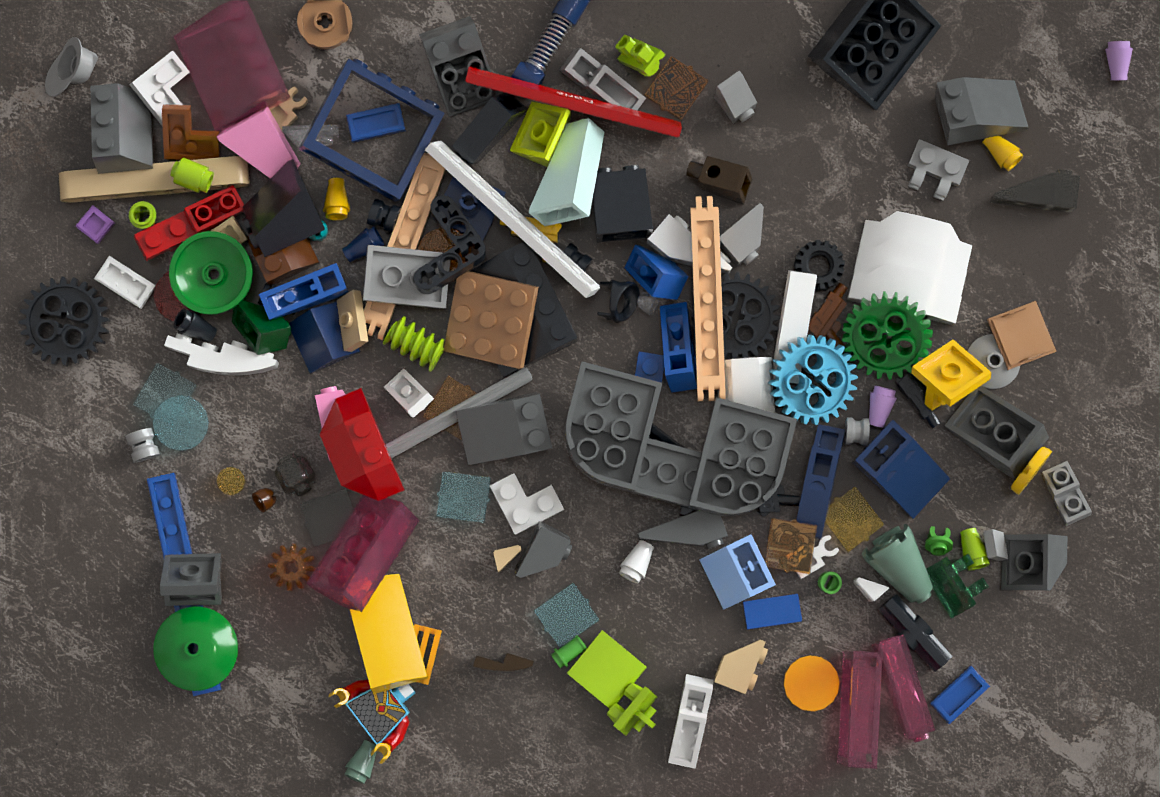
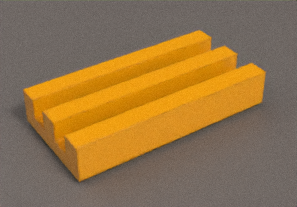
M414 624L417 638L419 631L424 632L420 646L422 658H424L429 634L435 635L426 668L428 678L417 681L418 683L429 685L442 631Z

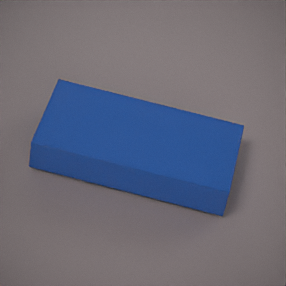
M399 103L346 115L352 143L406 131Z
M798 594L743 602L747 629L802 621Z
M969 666L929 704L950 724L990 686L972 666Z

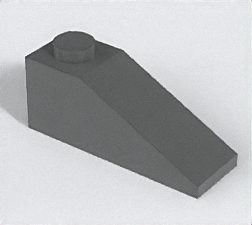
M696 511L637 534L639 540L692 546L707 544L708 549L724 544L722 538L728 536L721 516L703 511Z

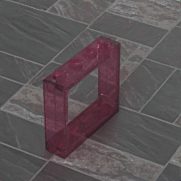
M843 652L837 764L846 767L877 769L882 653ZM871 659H876V667H871ZM866 753L872 754V761L866 760Z

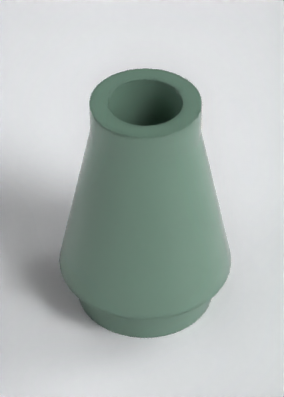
M364 740L360 748L346 764L345 768L347 770L344 775L354 781L365 784L366 780L371 777L377 753L376 751L371 756V751L376 745Z

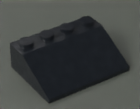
M850 0L808 57L827 75L873 110H877L942 25L916 0Z
M522 242L470 271L539 287L524 368L577 342V336L534 250L527 243ZM497 364L503 378L521 370Z

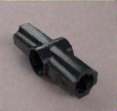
M894 594L878 609L880 614L896 629V634L911 651H915L933 672H936L950 660L952 655L933 635L934 632L919 615H915L897 594Z

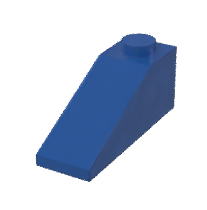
M337 263L260 293L259 296L269 320L326 303L349 293L340 269Z
M687 302L660 306L665 376L671 393L697 389L696 358Z

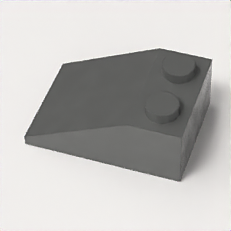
M962 77L937 82L935 102L947 145L1028 130V124L1015 81Z
M983 386L971 392L945 424L947 430L994 467L1014 480L1022 473L1029 461L1049 439L1044 424Z
M537 392L456 411L468 465L526 455L552 448L541 396Z

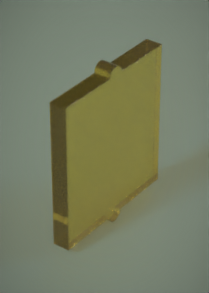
M853 487L840 498H834V502L829 506L826 518L827 526L847 552L851 551L861 542L868 541L870 535L884 526V523L856 487Z

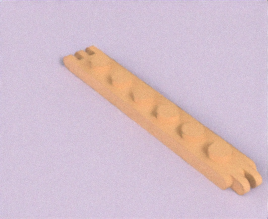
M429 153L423 154L416 167L387 247L417 250L431 212V202L436 198L446 171ZM367 301L364 308L365 322L370 324L367 335L373 337L376 327H379L381 329L378 332L377 339H384L396 304Z
M696 196V208H690L697 401L704 400L703 390H708L709 401H714V390H719V398L726 400L719 208L713 207L712 196H707V207H702L701 196Z

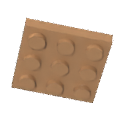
M470 271L459 276L456 279L444 351L513 368H524L539 287Z

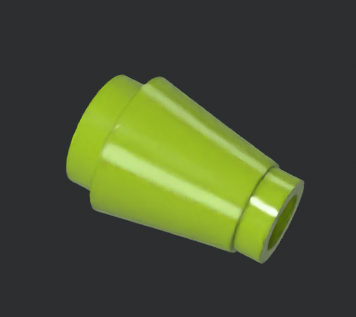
M137 202L130 208L129 220L137 228H149L155 224L156 210L148 202ZM150 215L149 218L142 222L143 216Z
M976 528L961 531L963 563L967 565L968 571L989 566L986 547Z

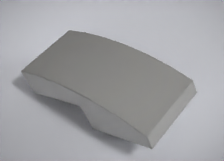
M1068 461L1042 472L1048 490L1066 526L1092 514L1079 488L1080 483Z

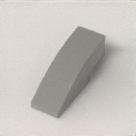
M575 48L559 69V71L599 101L638 110L646 99L605 64L601 65L582 48Z

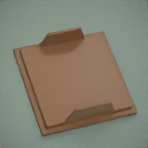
M1036 301L987 319L1007 370L1056 352Z

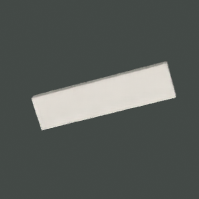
M788 270L774 359L781 360L783 358L779 353L780 349L786 352L789 351L788 342L797 346V337L803 338L806 342L817 279L816 274ZM773 362L772 369H777L778 366ZM797 363L795 367L801 372L802 367ZM792 376L789 383L798 384L799 376Z

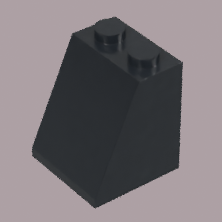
M293 159L288 161L243 206L246 218L242 219L254 249L260 247L264 257L325 230Z
M639 165L624 166L622 171H612V168H599L592 198L596 242L649 238L653 231L646 169H639Z

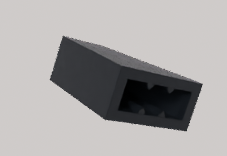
M502 93L493 96L452 147L465 163L475 164L485 157L528 109L512 94Z

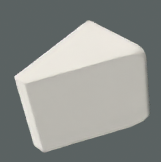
M860 577L853 580L854 585L869 602L875 601L889 589V587Z

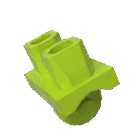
M624 35L615 46L621 53L617 60L644 76L654 75L659 69V60L665 56L662 50L635 38L632 39L627 35Z
M631 683L624 692V695L632 701L628 708L625 710L615 703L607 712V715L615 723L613 726L625 736H627L632 728L640 732L646 724L652 729L656 725L650 718L657 711L651 706L657 696L647 687L642 688Z

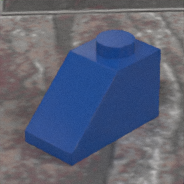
M640 245L634 246L624 267L652 297L678 300L688 279V275L675 262Z

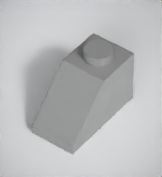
M740 70L717 86L714 98L733 124L738 120L744 122L755 114L753 109H755L757 101Z
M761 203L720 236V247L737 267L743 262L747 266L759 256L756 251L759 250L761 245L764 209Z

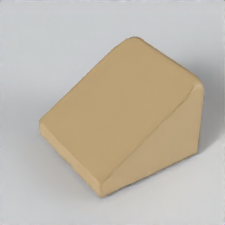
M511 546L493 552L498 573L522 551L521 546Z

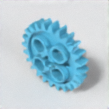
M808 335L807 342L803 338L797 337V346L788 342V352L779 350L783 358L781 360L773 359V362L778 367L777 369L769 370V373L775 375V379L768 381V384L776 386V389L771 391L770 395L779 397L774 404L778 407L784 406L782 409L783 414L788 415L791 413L792 418L797 420L800 418L801 423L806 425L809 419H811L813 424L818 425L819 417L828 423L829 414L838 418V408L847 410L844 401L845 399L853 401V397L848 393L849 390H857V387L852 385L851 381L857 379L858 376L850 373L856 365L847 363L852 356L848 353L842 354L845 349L844 346L839 344L835 347V340L829 339L826 342V338L822 335H819L817 341L813 335ZM816 354V364L809 367L807 363L809 356ZM799 363L807 373L814 375V379L828 389L831 395L827 396L822 389L811 384V379L801 373L795 365ZM835 371L836 381L829 385L827 377L831 372ZM798 375V385L791 388L789 385L791 377ZM817 392L819 396L818 402L811 406L809 398L813 393Z

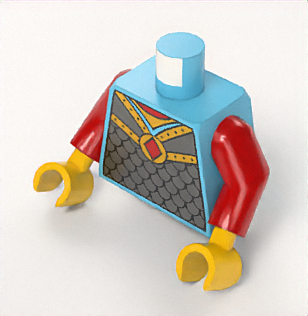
M366 679L357 680L343 688L332 691L329 697L335 694L340 698V703L334 705V707L338 708L345 704L376 744L371 751V756L376 751L381 752L383 758L379 763H384L390 756V753L404 740L410 723L407 716L410 711L404 705V702L416 694L410 684L373 694L369 680Z

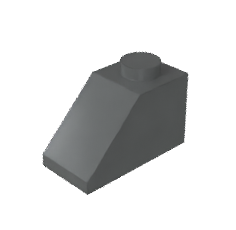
M539 521L514 568L515 575L522 578L558 566L562 559L566 560L572 550L569 535Z

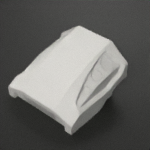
M772 357L724 360L726 400L775 412L774 397L770 395V392L773 391V386L768 384V381L772 380V374L769 373V370H772Z

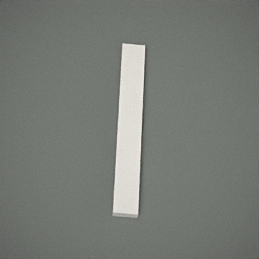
M437 141L428 145L425 149L426 152L585 298L595 295L600 289L599 285L445 143Z

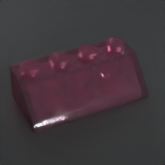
M363 495L306 584L339 605L362 612L390 566L397 558L405 542L412 534L419 519L401 501L389 498L377 501Z

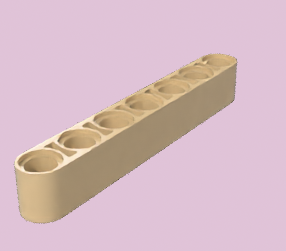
M240 156L191 160L209 167V171L214 172L209 190L226 189L232 185L235 188L250 185L248 162ZM175 162L153 163V169L98 174L96 169H85L59 173L61 202H84L195 191L173 183L174 177H171L170 174Z

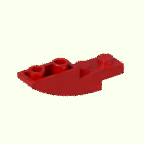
M232 185L184 208L183 212L134 234V239L145 260L148 261L169 250L170 252L176 250L187 238L197 233L211 231L230 217L234 216L235 218L244 212V203L236 188Z

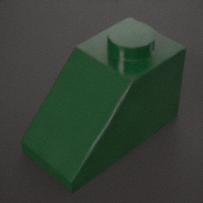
M244 300L234 307L231 322L257 355L287 349L291 327L283 317L269 320L264 306Z

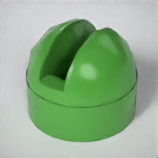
M827 571L818 578V586L824 593L834 594L840 590L842 580L837 573ZM829 575L832 576V577L830 578V580H829V582H828L826 588H824V585H825V583H826V581H827Z

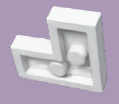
M171 51L129 85L162 125L163 104L182 105L170 88L190 72L174 51Z
M514 473L490 485L515 535L533 527L539 521L542 522L564 510L552 485L529 497H526Z

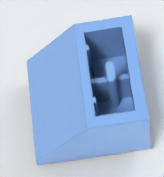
M752 535L744 537L700 559V563L723 610L776 585Z

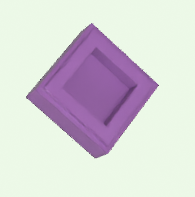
M92 205L75 227L99 244L114 226L115 222Z

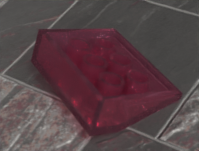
M231 0L224 3L174 36L215 131L221 132L267 106L269 109L274 106L278 107L279 104L291 99L247 0Z

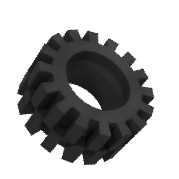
M815 240L812 243L811 241L799 250L794 261L796 272L813 274L809 269V261L812 257L819 255L829 261L830 269L828 273L823 276H817L816 292L819 290L826 291L828 288L835 286L844 272L845 260L842 258V252L837 250L838 247L835 244L831 245L829 244L830 241L826 240L824 242L820 240Z

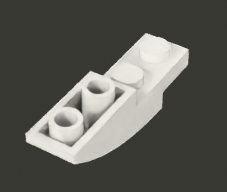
M178 333L176 337L168 335L164 344L170 350L190 356L187 362V366L208 373L250 375L276 369L279 365V362L273 359L274 354L265 353L257 355L247 350L248 345L234 340L231 345L223 343L220 353L217 352L219 348L205 342L202 343V346L191 343L192 338Z

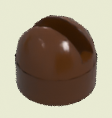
M269 488L259 489L252 494L253 502L261 512H266L275 505L276 497L272 496L274 492Z

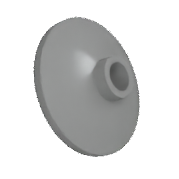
M993 334L978 338L970 345L967 351L992 372L991 379L981 385L984 388L999 389L1005 387L1016 378L1020 366L1007 370ZM991 356H997L999 358L998 365H992L990 363Z

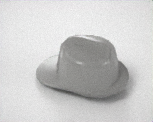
M72 37L67 41L62 52L53 62L47 73L45 90L49 96L56 97L60 95L69 84L85 83L95 67L98 56L94 52L82 47L77 37Z

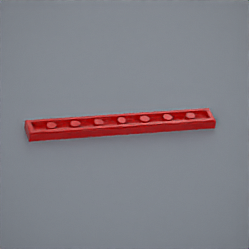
M468 67L466 83L677 138L681 133L682 126L680 121Z

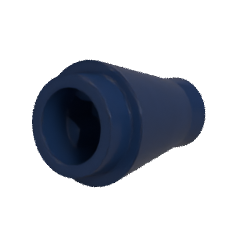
M373 226L370 229L365 228L347 246L342 248V251L351 263L356 259L366 256L368 245L385 246V243L380 233Z

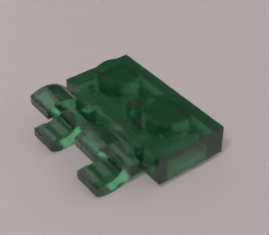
M969 554L964 555L953 563L950 562L948 557H945L926 568L933 585V590L951 619L976 605L973 597L989 587L984 578L975 581L967 587L961 580L958 573L974 564Z

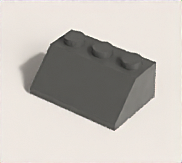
M119 83L90 86L92 159L98 174L153 169L152 117L150 110L130 87Z

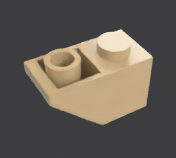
M757 640L723 655L713 682L746 694L747 689L752 691L758 675L754 674L757 663L763 664L768 649L764 648L765 641Z

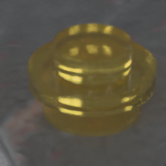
M225 468L217 477L218 488L227 495H235L244 488L245 477L237 468Z

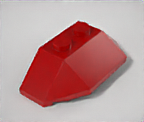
M362 388L336 398L320 432V437L341 486L377 501L405 491Z

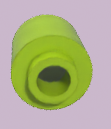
M182 158L180 162L176 161L174 163L170 176L174 177V184L197 193L200 191L207 193L212 184L214 172L209 171L207 166Z

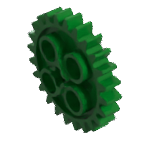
M883 291L882 299H878L875 293H872L871 302L863 297L861 299V307L854 304L852 308L854 314H847L846 320L849 323H844L843 331L847 333L843 334L842 341L849 343L845 345L844 351H853L850 361L858 359L857 369L866 366V375H870L874 370L877 371V379H880L883 373H887L888 379L891 380L893 372H897L898 376L903 378L904 369L912 374L913 364L922 360L921 357L926 358L929 351L927 349L932 346V341L929 338L932 337L933 330L927 328L930 327L931 321L929 319L922 320L925 317L926 311H916L918 302L909 305V296H905L900 301L898 300L897 292L894 293L892 299L888 298L886 291ZM896 315L901 317L903 321L893 323L889 317ZM870 323L877 329L868 331L864 329L863 325ZM906 340L909 341L912 344V346L904 348L900 346L898 342ZM880 348L885 351V354L879 356L874 354L872 350Z

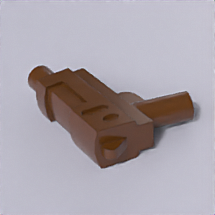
M838 283L833 292H828L825 297L826 300L810 318L807 335H813L816 340L819 335H822L827 341L829 339L835 340V347L839 344L845 346L836 335L841 326L840 322L836 321V319L847 305V302L842 299L848 290L845 285Z

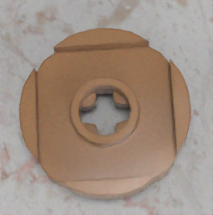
M342 0L306 1L307 3L303 5L298 13L297 25L301 36L307 44L318 49L329 50L345 43L349 38L353 24L348 6ZM323 15H327V18L330 20L333 19L332 24H329L328 28L325 29L322 25H317V21H321Z

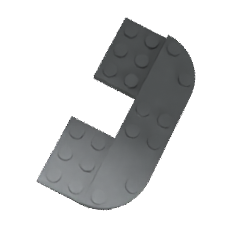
M581 361L565 420L564 437L572 461L588 478L605 486L719 516H737L748 513L761 506L775 493L785 471L797 422L796 418L716 397L702 452L649 438L662 387L661 382Z

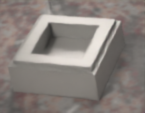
M994 529L984 531L987 557L996 561L1007 560L1008 554L1004 532Z

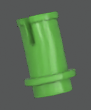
M576 635L575 638L558 650L555 648V652L551 656L559 668L563 666L567 668L569 666L567 663L586 651L587 647L580 637Z

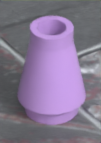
M1130 41L1108 42V49H1105L1112 81L1127 80L1133 48H1130Z
M874 386L873 392H870V425L884 428L885 422L897 400L895 398V390Z

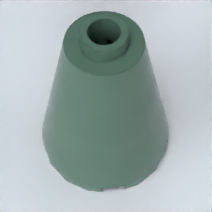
M904 524L903 530L896 526L872 541L874 547L870 551L867 547L863 550L861 555L864 560L909 602L916 601L917 604H920L931 596L930 591L933 589V585L912 530L907 524Z

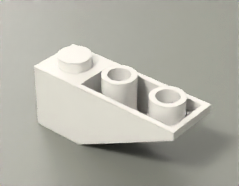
M669 214L648 238L647 244L661 256L675 263L692 266L691 232L687 229L689 225L679 216L673 218ZM720 252L721 273L729 274L732 269L729 265L731 261Z

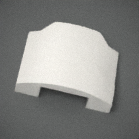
M896 211L881 222L865 220L847 300L861 303V299L864 297L871 302L872 293H875L878 299H882L883 291H886L888 298L892 299L894 293L897 292L898 300L900 301L905 296H909V305L918 302L916 311L925 310L927 319L954 325L956 324L972 245L961 242L951 224L927 217Z

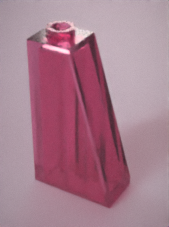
M904 634L895 635L871 644L905 739H913L914 743L930 738L929 732L934 731L935 727Z

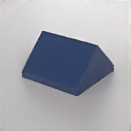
M337 302L312 308L289 323L292 335L310 374L361 352L359 348L353 352L344 351Z

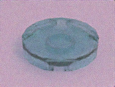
M182 395L170 397L162 402L156 410L153 420L155 435L160 442L170 449L179 451L192 449L200 444L205 438L209 426L207 412L201 403L192 397Z

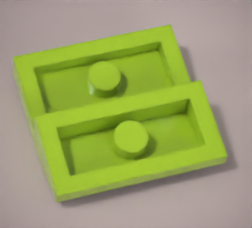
M602 630L567 674L610 709L615 703H619L624 696L626 688L631 683H635L647 667Z

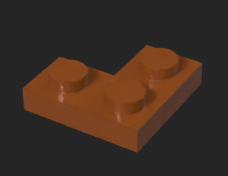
M163 104L164 159L181 160L186 158L198 160L220 158V141L217 138L219 131L192 130L191 105Z

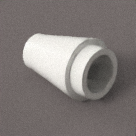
M639 540L638 544L620 564L621 570L619 574L631 582L639 583L641 579L645 578L654 547L643 540Z

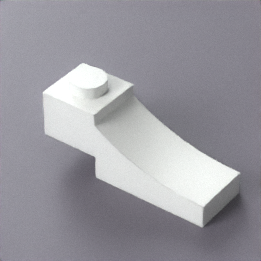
M686 674L668 763L696 768L714 680Z

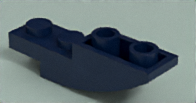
M818 424L810 453L796 523L816 526L814 538L822 540L845 437V429Z

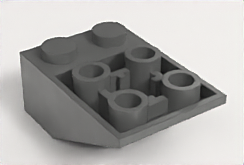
M471 16L419 34L449 117L487 104L491 97L499 95L496 90L466 83L465 81L468 67L491 72L478 31Z

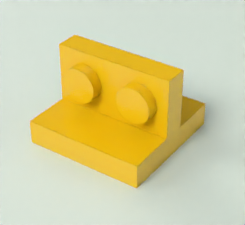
M951 340L912 366V374L927 386L925 405L932 411L940 405L947 404L949 407L989 381L992 373L954 340Z

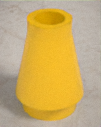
M1001 136L985 138L982 142L1001 169L1005 168L1007 171H1010L1023 158L1020 148Z
M330 178L328 180L323 212H325V217L329 220H344L348 217V212H350L345 180L342 178Z

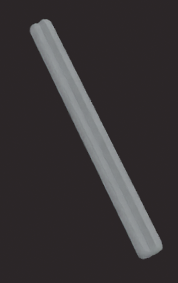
M522 368L385 444L391 458L458 422L456 411L494 402L532 381L531 373L527 368Z

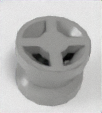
M846 417L845 445H851L853 442L860 443L861 446L868 445L869 418L857 421L852 417Z

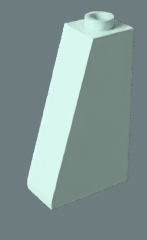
M589 118L566 124L529 208V214L544 226L589 217L605 133Z

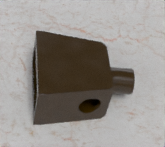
M710 156L706 157L704 164L690 161L686 176L698 179V183L703 191L743 205L753 180L748 167Z

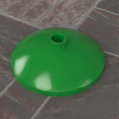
M215 231L201 232L187 238L176 249L169 268L171 287L182 304L195 312L210 315L224 313L236 307L247 295L253 277L252 263L245 248L233 237ZM212 270H218L219 276L217 279H211L210 273Z
M199 606L183 608L167 617L159 627L153 646L154 659L163 677L176 687L189 691L210 689L225 680L234 668L238 656L237 636L229 621L215 610ZM192 643L198 645V652L196 654L189 652V645Z

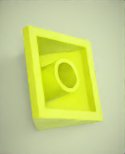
M531 101L510 151L548 167L566 124L570 121L571 111L566 108Z

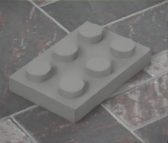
M368 245L362 301L446 309L448 284L432 294H423L417 290L414 282L415 272L443 253ZM450 260L445 261L442 266V268L448 272L450 268ZM435 268L436 274L439 275V278H442L438 268ZM422 277V283L426 282L428 285L432 283L431 278Z

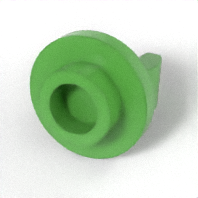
M931 526L928 539L925 541L926 550L936 556H942L953 549V542L949 539L951 535L950 529H945L944 536H937L935 534V527Z

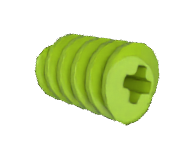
M403 316L392 325L383 341V345L391 341L392 350H396L401 346L400 354L402 356L411 351L410 360L415 361L420 357L419 365L422 367L430 362L429 371L431 372L444 351V339L441 338L437 343H434V333L425 338V328L422 327L418 332H415L416 323L412 322L406 327V317Z

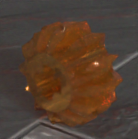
M294 543L290 546V553H288L284 545L280 546L282 556L275 552L271 554L274 559L278 560L277 564L268 563L269 568H277L276 572L269 575L270 579L280 576L281 578L276 584L279 588L287 580L286 587L288 591L293 590L294 582L299 589H303L304 586L300 579L303 578L307 582H311L312 578L306 575V571H316V567L307 566V563L312 562L314 557L311 555L303 559L307 548L302 547L298 554H296L297 545ZM296 560L298 564L295 566L299 568L298 571L287 574L285 571L288 570L285 567L286 563H293Z

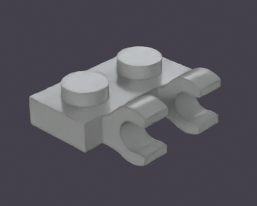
M919 139L908 163V167L915 169L908 187L918 191L925 174H928L940 180L933 197L944 201L950 186L958 187L970 160Z

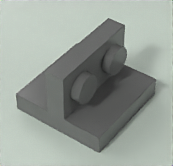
M221 553L165 555L160 582V594L164 596L165 606L221 605Z

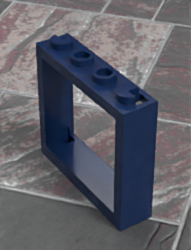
M348 59L343 63L298 149L396 202L400 200L445 113L439 110L440 106L428 99L423 101L415 96L416 93L406 86H401L400 88L391 83L392 79L380 72L375 74L367 69L368 66L358 59ZM350 73L431 118L396 185L315 140Z

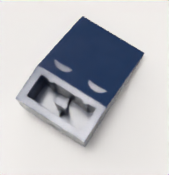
M894 420L890 421L852 462L912 519L950 480L947 474L923 448Z

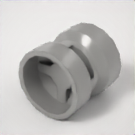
M152 428L138 430L125 436L127 444L133 450L131 454L133 463L146 461L160 455L158 446L154 445L153 442L154 433Z

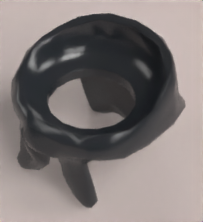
M613 279L606 282L600 281V285L608 286L611 289V313L598 312L597 315L605 317L607 320H613L616 323L626 321L636 309L640 296L639 287L636 283L628 281L619 282ZM623 293L624 307L622 312L619 313L617 311V304Z

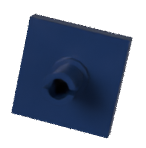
M453 176L444 195L454 200L484 242L496 215ZM493 187L503 198H505L506 192ZM440 205L438 207L439 211H443L447 216V220H449L451 217L448 207ZM456 224L451 228L462 234L466 231V227L461 224Z

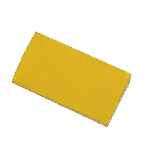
M383 575L343 584L373 694L427 679L426 669L400 575Z

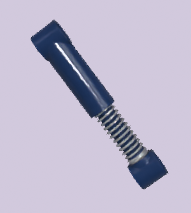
M559 0L552 11L554 19L550 20L551 23H548L549 27L545 28L544 35H541V39L538 40L539 43L535 44L534 52H531V56H528L526 61L519 63L511 78L542 85L546 76L544 74L545 66H548L547 62H551L549 58H553L552 54H555L554 50L558 49L556 46L560 45L559 41H563L564 33H568L567 29H570L569 26L575 27L590 0Z

